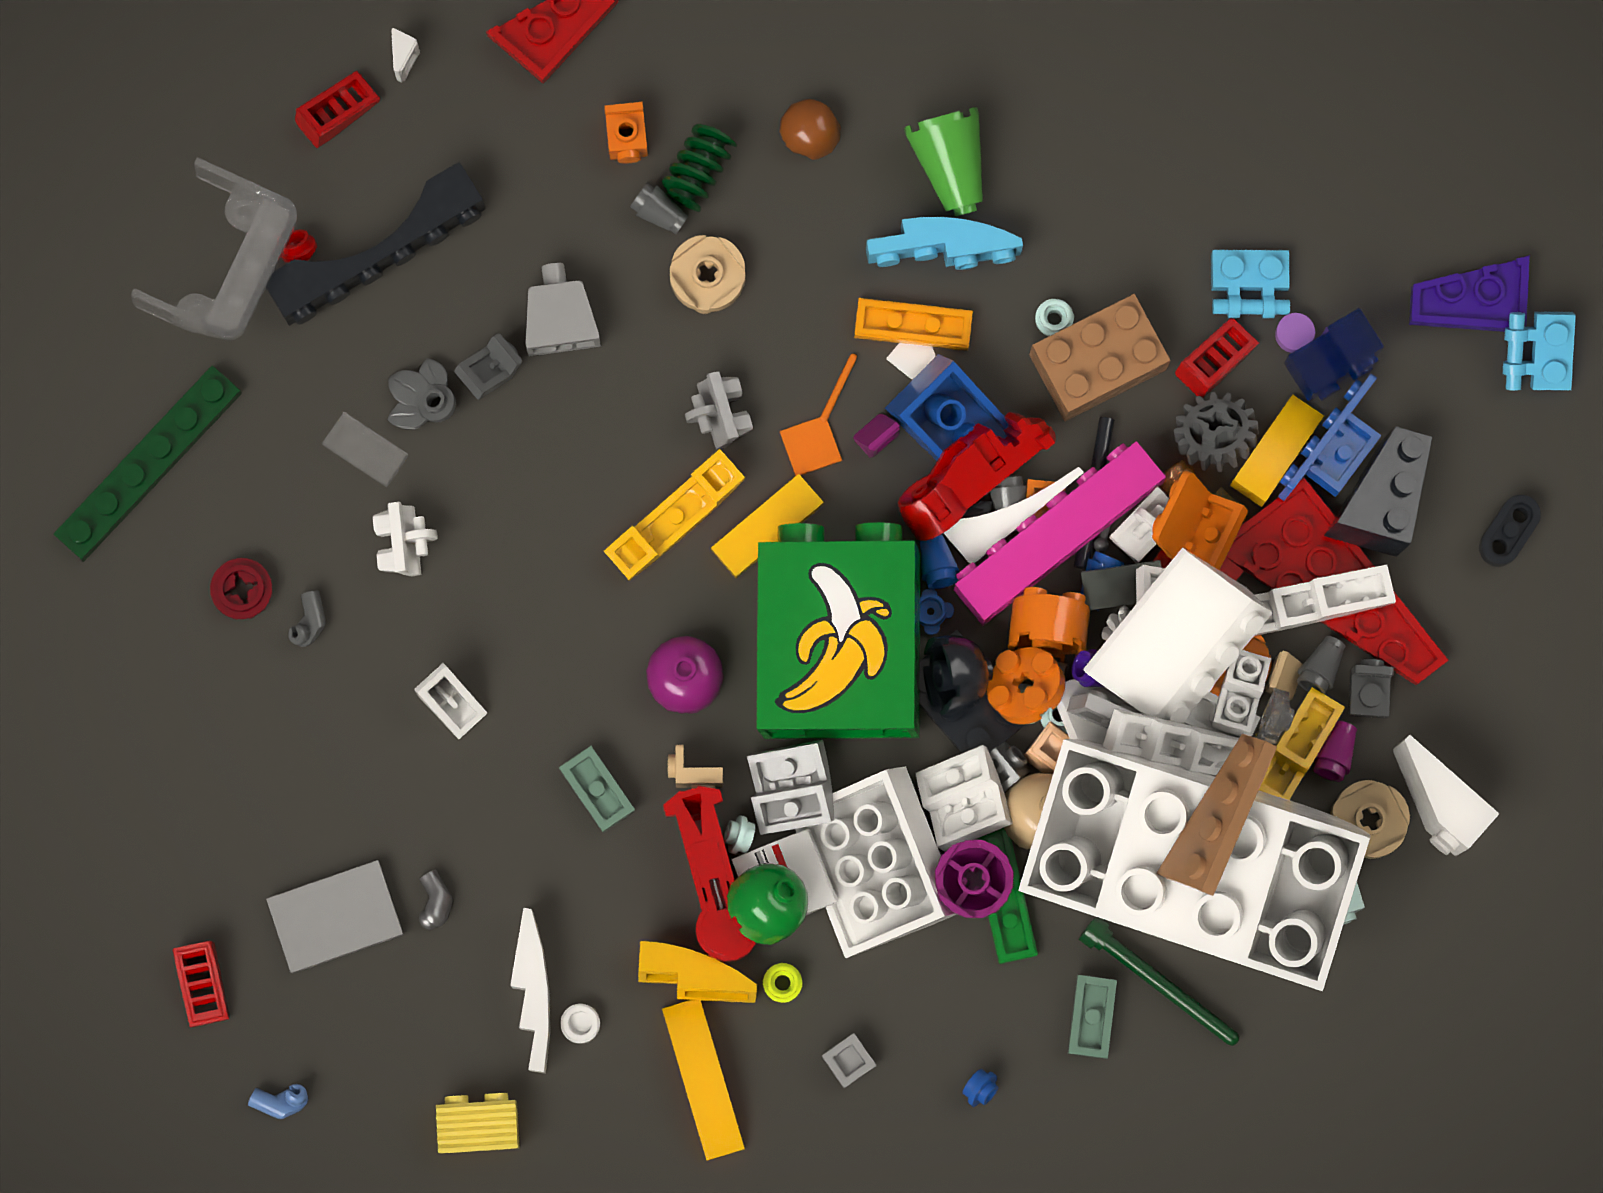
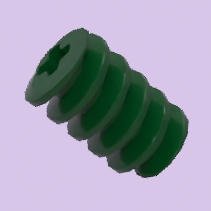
M696 124L692 127L691 131L694 137H688L684 141V146L687 150H681L677 153L679 163L670 165L669 171L672 176H665L662 179V185L672 199L691 210L700 212L702 208L694 199L696 197L708 199L709 194L702 188V185H716L717 182L709 174L710 171L722 173L724 168L717 162V159L730 160L731 155L724 147L725 145L737 147V144L728 135L714 127Z

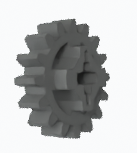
M1211 392L1210 400L1204 401L1201 396H1197V405L1195 407L1185 404L1183 406L1185 416L1176 417L1177 428L1174 429V434L1180 455L1187 454L1190 465L1199 460L1201 461L1202 470L1206 471L1210 464H1216L1217 471L1222 472L1224 463L1228 462L1233 468L1238 467L1236 458L1239 456L1244 459L1249 458V448H1256L1257 446L1256 435L1259 434L1258 421H1255L1253 408L1246 409L1244 399L1241 398L1233 403L1231 393H1227L1223 399H1217L1216 393Z

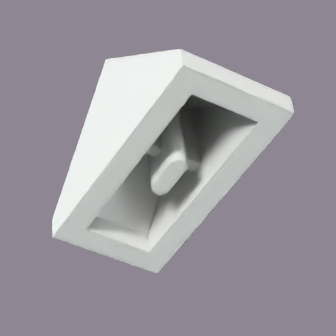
M444 663L414 689L418 697L458 739L465 735L487 714Z

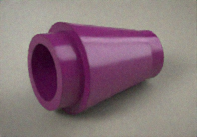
M1343 721L1336 722L1313 761L1315 763L1314 772L1317 775L1330 781L1341 782L1345 775L1350 774L1356 739L1355 735L1357 733L1355 726Z

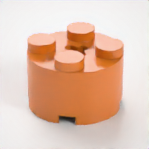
M1025 588L1023 596L1013 600L1008 649L1014 651L1015 647L1040 648L1049 652L1053 657L1061 658V662H1064L1065 655L1075 654L1076 657L1081 651H1086L1090 608L1085 604L1086 596L1075 592L1063 593L1062 596L1047 594V590L1043 588Z

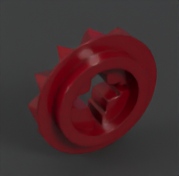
M248 558L229 560L221 565L212 577L210 584L212 601L222 614L232 619H252L260 612L266 610L267 604L273 596L272 579L267 570L254 560ZM237 574H239L240 579L246 585L258 584L253 586V589L247 591V604L239 595L229 594L237 588Z

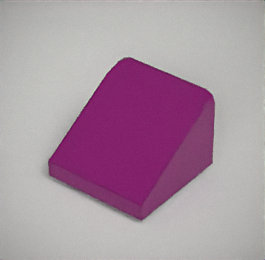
M879 414L859 430L853 439L869 458H873L899 436L900 425L886 415Z

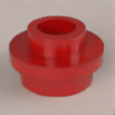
M301 229L285 234L279 242V254L286 263L294 259L308 261L317 249L315 238L309 235L307 231Z

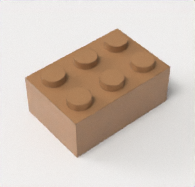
M1135 294L1033 344L1029 354L1064 421L1166 371L1171 361Z

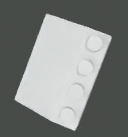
M1182 547L1083 670L1142 714L1183 724L1201 699L1212 690L1220 676L1238 658L1239 653L1248 642L1262 629L1264 623L1273 612L1245 586Z
M906 766L886 769L834 792V821L795 829L796 833L807 829L811 830L838 899L837 903L827 906L826 910L845 958L857 955L957 915L940 900L938 895L935 870L941 855Z

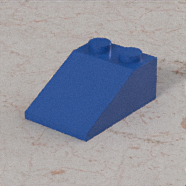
M940 354L885 407L904 430L936 461H938L940 455L947 447L960 437L966 436L974 429L973 427L977 423L990 428L996 436L998 435L1004 439L1007 437L1003 431L1008 427L1004 415L953 360Z

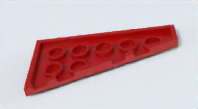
M1305 478L1299 481L1285 501L1278 497L1241 525L1226 556L1242 570L1271 589L1307 583L1316 578L1375 567L1359 546L1324 536L1336 517ZM1395 592L1396 603L1321 621L1324 625L1375 659L1384 661V665L1387 667H1394L1396 673L1414 685H1418L1449 661Z

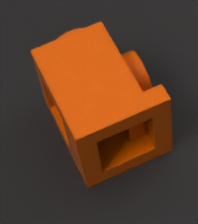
M643 102L605 105L610 160L618 159L619 163L628 164L640 161V157L648 156ZM620 129H633L632 135L624 137L619 133Z

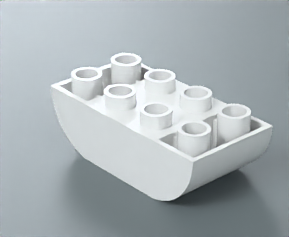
M1078 739L1063 740L1018 891L1323 991L1371 837L1370 834L1333 815L1258 791L1214 896L1166 879L1156 873L1215 776L1188 771L1176 765L1153 762L1137 755L1114 752L1103 747L1102 743Z

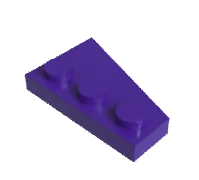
M1530 255L1499 265L1493 264L1478 270L1462 274L1456 273L1413 284L1411 287L1409 325L1505 332V328L1509 327L1510 313L1521 312L1525 313L1524 327H1526Z

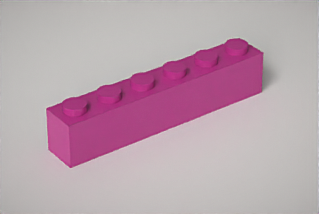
M1137 441L1129 447L1124 443L1118 446L1106 457L1109 463L1099 471L1095 467L1089 469L1076 481L1079 485L1078 488L1069 495L1065 491L1060 492L1046 504L1049 510L1037 519L1034 514L1028 517L1016 528L1019 532L1017 536L1008 543L1004 538L999 540L987 550L988 559L979 566L972 562L956 575L959 581L955 584V593L982 626L1012 604L1015 598L1022 596L1025 588L1033 587L1151 494L1157 486L1160 487L1163 484L1166 476Z

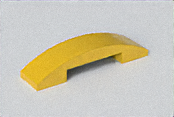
M721 449L691 474V478L635 527L632 525L604 550L606 555L629 581L685 537L746 479Z
M689 1000L662 1008L706 1160L744 1150L701 1000Z

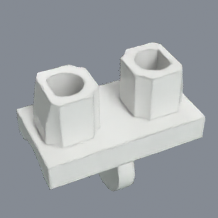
M1158 486L1109 537L1136 563H1139L1155 547L1156 543L1152 539L1153 524L1156 517L1163 513L1169 501V498Z
M401 502L388 503V510L373 515V526L376 535L381 537L391 535L392 548L378 550V569L384 572H396L411 577L422 575L420 556L428 555L427 542L438 539L437 530L425 528V518L423 516H415L414 506H404Z

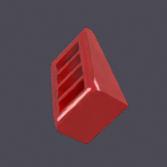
M356 70L296 109L295 122L312 144L319 148L379 103L380 97ZM351 87L361 97L362 101L359 103L347 91ZM338 97L348 106V110L345 111L336 100ZM326 106L336 116L334 119H331L325 112L324 108ZM313 116H316L323 126H320Z
M1230 318L1180 363L1175 374L1196 396L1204 398L1258 346L1259 342L1234 318ZM1228 334L1242 349L1237 351L1224 336ZM1215 345L1230 358L1228 361L1214 348ZM1204 355L1218 368L1217 371L1202 358Z
M205 941L174 948L173 954L190 1028L229 1020L215 942ZM206 955L207 962L187 966L186 959ZM205 971L210 972L211 978L190 982L189 975ZM213 986L214 994L193 998V990ZM217 1002L218 1009L196 1014L195 1006Z

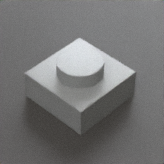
M854 1033L822 1055V1058L843 1088H846L877 1066Z

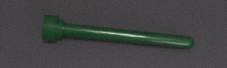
M1096 916L1080 935L1079 941L1090 949L1093 946L1099 951L1103 948L1227 1045L1233 1046L1238 1043L1239 1034L1115 939L1112 936L1114 932L1108 928L1110 924L1104 919Z

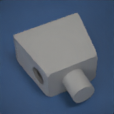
M563 263L543 265L544 285L528 288L526 330L528 355L536 356L601 347L599 332L583 282H567Z

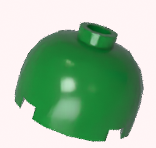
M763 863L747 869L731 883L727 895L728 912L731 919L736 917L737 922L742 926L739 931L745 937L759 944L772 945L791 936L804 922L808 911V892L801 878L793 870L780 864Z

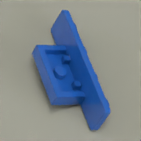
M1370 374L1364 383L1356 379L1343 398L1349 401L1342 411L1335 407L1322 424L1327 429L1324 436L1319 439L1314 435L1301 452L1306 457V460L1300 468L1293 463L1280 480V483L1285 486L1278 496L1281 500L1285 501L1304 475H1307L1335 497L1342 490L1381 437L1379 433L1351 413L1375 382L1376 376Z

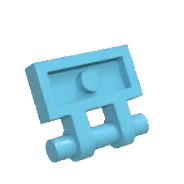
M1212 250L1211 291H1227V299H1213L1212 314H1227L1228 318H1240V314L1261 315L1262 318H1274L1275 315L1290 314V300H1275L1274 291H1288L1289 250ZM1240 291H1261V299H1241Z
M1534 312V327H1524L1525 313H1510L1509 327L1505 328L1504 340L1508 341L1507 361L1503 362V374L1506 375L1507 390H1521V377L1524 375H1531L1530 387L1533 390H1571L1576 318L1573 312ZM1533 341L1532 361H1522L1523 342Z

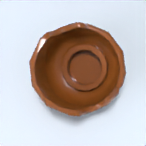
M804 99L789 106L781 117L779 132L785 145L793 153L804 155L811 160H817L832 153L840 141L841 126L831 108L826 104L814 99Z

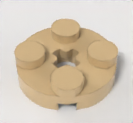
M706 235L692 237L682 243L673 255L670 266L672 290L680 302L688 308L696 310L698 313L708 314L723 310L736 301L745 285L744 259L737 247L727 239L706 237ZM703 265L708 269L713 266L716 267L718 270L714 274L716 280L713 282L707 280L700 281L698 279L701 275L699 268Z
M1373 780L1359 781L1347 787L1339 794L1330 811L1331 815L1337 816L1370 834L1371 837L1364 858L1368 859L1381 858L1396 850L1402 844L1410 822L1409 808L1403 796L1395 788ZM1368 809L1371 814L1376 812L1379 814L1380 819L1375 822L1376 830H1371L1369 826L1363 827L1360 820L1363 818V810Z

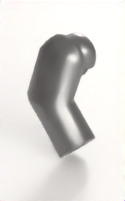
M436 869L419 879L429 895L425 911H422L419 915L420 924L427 930L441 927L447 921L453 902L451 894Z

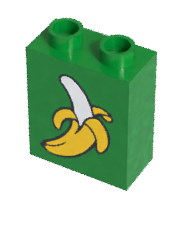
M880 522L858 524L855 526V541L824 542V526L807 523L784 524L778 526V542H758L757 730L764 739L920 738V552L915 541H902L901 525Z

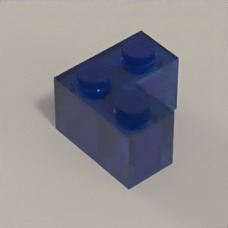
M1358 308L1327 326L1320 337L1289 354L1284 364L1308 402L1317 396L1323 401L1341 389L1338 385L1340 382L1349 377L1356 381V379L1359 380L1373 370L1372 366L1379 362L1377 357L1384 348V345L1361 309Z

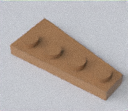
M1245 734L1240 736L1156 874L1214 896L1277 746Z

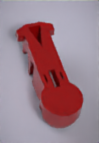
M1009 412L1004 416L1008 427L1003 430L1007 435L1005 439L998 435L996 436L990 428L977 423L971 432L964 437H960L947 447L940 455L931 473L907 488L898 501L901 516L917 540L926 541L933 539L949 530L963 517L968 508L1042 449L1047 450L1056 443V434L1051 426L1048 427L1046 422L1040 418H1030L1018 413Z
M697 786V788L679 791L663 804L666 818L676 816L702 910L696 924V935L699 945L712 958L721 962H736L746 957L753 950L756 942L745 937L739 931L742 926L737 922L736 917L731 919L728 912V884L730 887L734 881V876L714 805L723 802L720 789ZM703 889H704V893H705V895H706L707 901H705L704 894H703Z

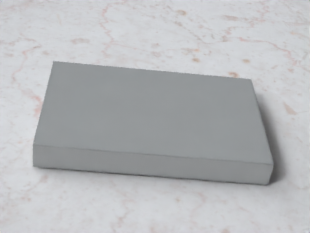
M379 860L266 899L292 974L404 935Z

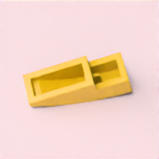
M1292 394L1230 486L1262 507L1324 415Z
M640 941L638 982L678 984L677 999L756 1002L757 984L719 960L675 945Z

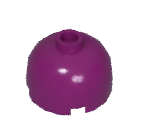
M690 636L673 637L660 644L650 656L646 670L648 689L655 701L667 711L681 714L698 713L709 707L720 694L724 679L722 662L715 649L705 641Z
M966 840L952 845L941 856L935 870L936 888L940 900L952 912L965 918H984L997 913L1008 902L1014 888V871L1008 857L997 846L984 840Z

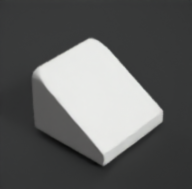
M392 28L393 68L397 81L402 83L406 80L420 54L417 39Z

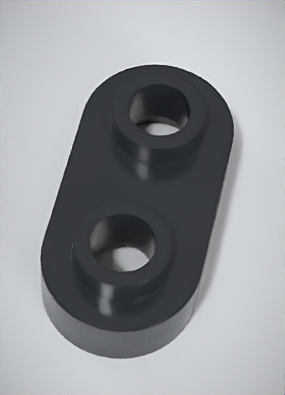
M1516 495L1508 499L1501 507L1479 543L1480 555L1486 563L1495 567H1502L1510 564L1518 556L1541 518L1540 507L1533 498L1526 495ZM1519 510L1523 512L1525 521L1522 523L1516 522L1513 519V511ZM1493 542L1503 544V554H1497L1493 551Z

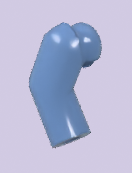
M292 1084L289 1086V1089L274 1096L255 1088L248 1106L274 1118L284 1119L301 1111L306 1106L308 1101L307 1090L300 1084Z

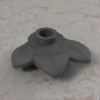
M427 358L421 365L419 373L411 370H402L389 377V389L393 397L399 401L388 416V421L394 426L415 430L427 421L442 422L453 415L456 407V398L454 393L447 387L448 373L446 369L437 361ZM440 397L441 401L439 405L436 407H431L432 401L435 398Z

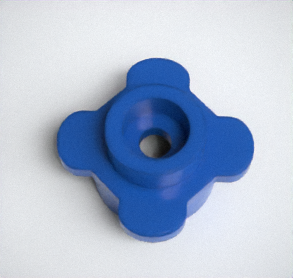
M925 589L920 598V624L924 626V631L927 634L934 635L939 632L940 624L946 618L953 616L954 608L951 603H944L942 598L937 596V592L934 589ZM929 608L934 609L933 615L927 614Z

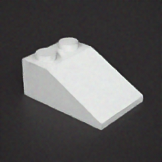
M1408 735L1394 747V755L1425 830L1432 835L1430 842L1445 855L1451 852L1454 856H1457L1469 849L1499 813L1411 735Z

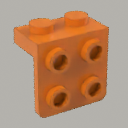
M1185 470L1180 478L1172 484L1169 493L1170 499L1163 513L1159 514L1154 521L1152 539L1171 560L1183 547L1220 570L1248 510L1242 504L1210 493L1194 473Z

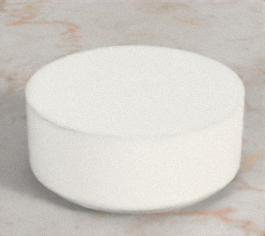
M575 1004L567 1008L561 1017V1030L571 1042L577 1044L588 1043L597 1036L600 1030V1018L591 1006Z

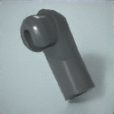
M319 591L301 594L305 615L296 626H291L288 632L289 640L295 645L306 647L314 643L326 626V618Z

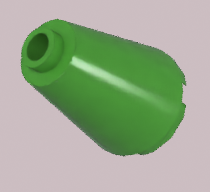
M977 107L969 109L971 114L969 117L964 118L963 113L957 111L918 122L919 131L913 132V128L910 125L904 127L905 135L946 211L954 210L955 217L977 211L976 203L983 201L980 122Z

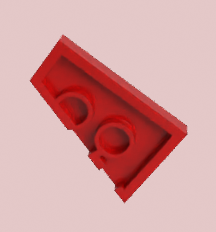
M545 0L531 9L527 8L516 14L515 18L503 25H496L487 30L486 34L544 84L615 7L619 0Z

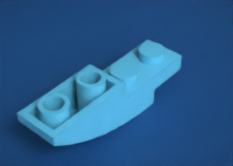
M948 217L902 219L901 235L869 239L866 242L868 264L877 263L879 267H888L900 263L902 258L915 257L916 261H926L938 257L937 253L943 252L945 266L955 265L956 270L971 269L978 266V262L993 260L994 264L1009 263L1016 259L1015 256L1021 255L1023 248L1022 238L1005 230L980 222Z

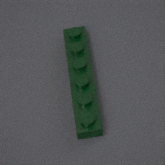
M212 365L53 535L84 562L236 401L242 392Z

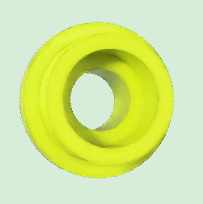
M787 963L773 965L764 975L763 987L765 993L776 1002L786 1003L792 1001L801 991V974L794 966ZM779 976L789 978L790 987L787 990L782 991L776 988L775 980Z

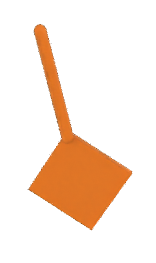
M855 354L849 356L821 417L780 431L795 476L798 474L804 475L842 461L827 420L857 359Z

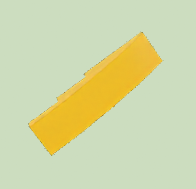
M1311 687L1276 743L1277 749L1259 791L1290 800L1345 707Z

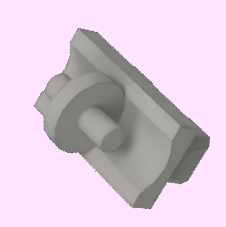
M719 371L706 375L707 379L697 384L699 394L691 397L694 409L685 413L687 423L698 422L702 434L711 432L716 450L726 448L734 440L748 434L753 429L751 418L747 411L732 414L729 402L736 401L742 397L739 378H721Z

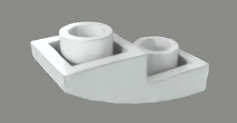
M1245 650L1239 653L1238 658L1226 670L1210 728L1237 736L1242 734L1250 736L1259 699L1264 690L1271 658Z

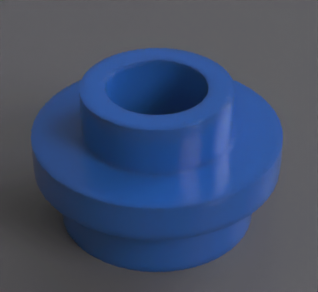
M980 1069L969 1079L963 1089V1095L968 1098V1103L972 1107L980 1103L986 1105L991 1101L998 1090V1086L995 1084L997 1075Z

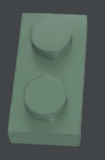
M592 746L559 767L603 833L635 812L634 807Z
M1077 975L1067 1054L1108 1059L1117 980Z

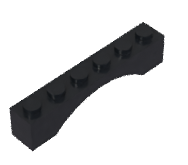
M458 162L426 181L421 197L409 217L393 234L378 245L357 255L338 260L313 262L294 259L261 280L289 326L295 322L298 325L306 323L316 316L318 308L327 303L335 305L343 301L350 295L349 290L361 283L369 285L383 275L382 270L394 263L397 266L407 263L415 257V251L426 244L429 246L437 245L449 236L448 231L460 224L462 227H466L477 221L482 216L481 212L485 210L483 198L461 163Z

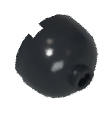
M947 635L929 639L924 648V655L931 654L930 666L923 667V676L932 706L934 708L941 707L942 710L939 712L941 715L954 714L974 707L982 700L988 688V682L992 680L993 667L990 659L985 658L984 653L975 642L962 636Z

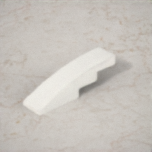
M1382 565L1316 578L1307 583L1276 588L1267 593L1255 595L1273 613L1264 623L1262 629L1254 636L1317 623L1396 603L1388 566Z
M1114 709L1103 747L1114 752L1141 756L1153 762L1180 766L1192 772L1217 775L1239 738L1174 721Z
M523 908L510 986L513 989L526 990L519 1028L535 1032L528 1070L546 1074L550 1041V990L544 949L532 909Z

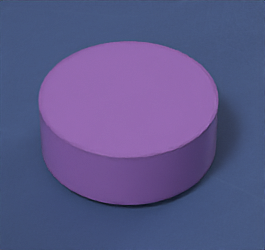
M1288 314L1277 325L1275 331L1276 341L1283 350L1290 353H1300L1311 345L1315 337L1314 324L1303 314Z

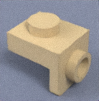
M676 745V754H668V778H676V788L693 789L697 788V786L709 788L723 787V767L684 768V745Z

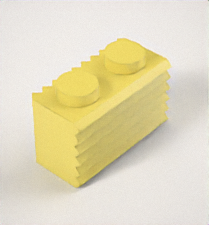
M508 1093L484 1094L485 1102L469 1103L468 1095L445 1097V1104L436 1105L438 1153L520 1149L517 1101L508 1100Z

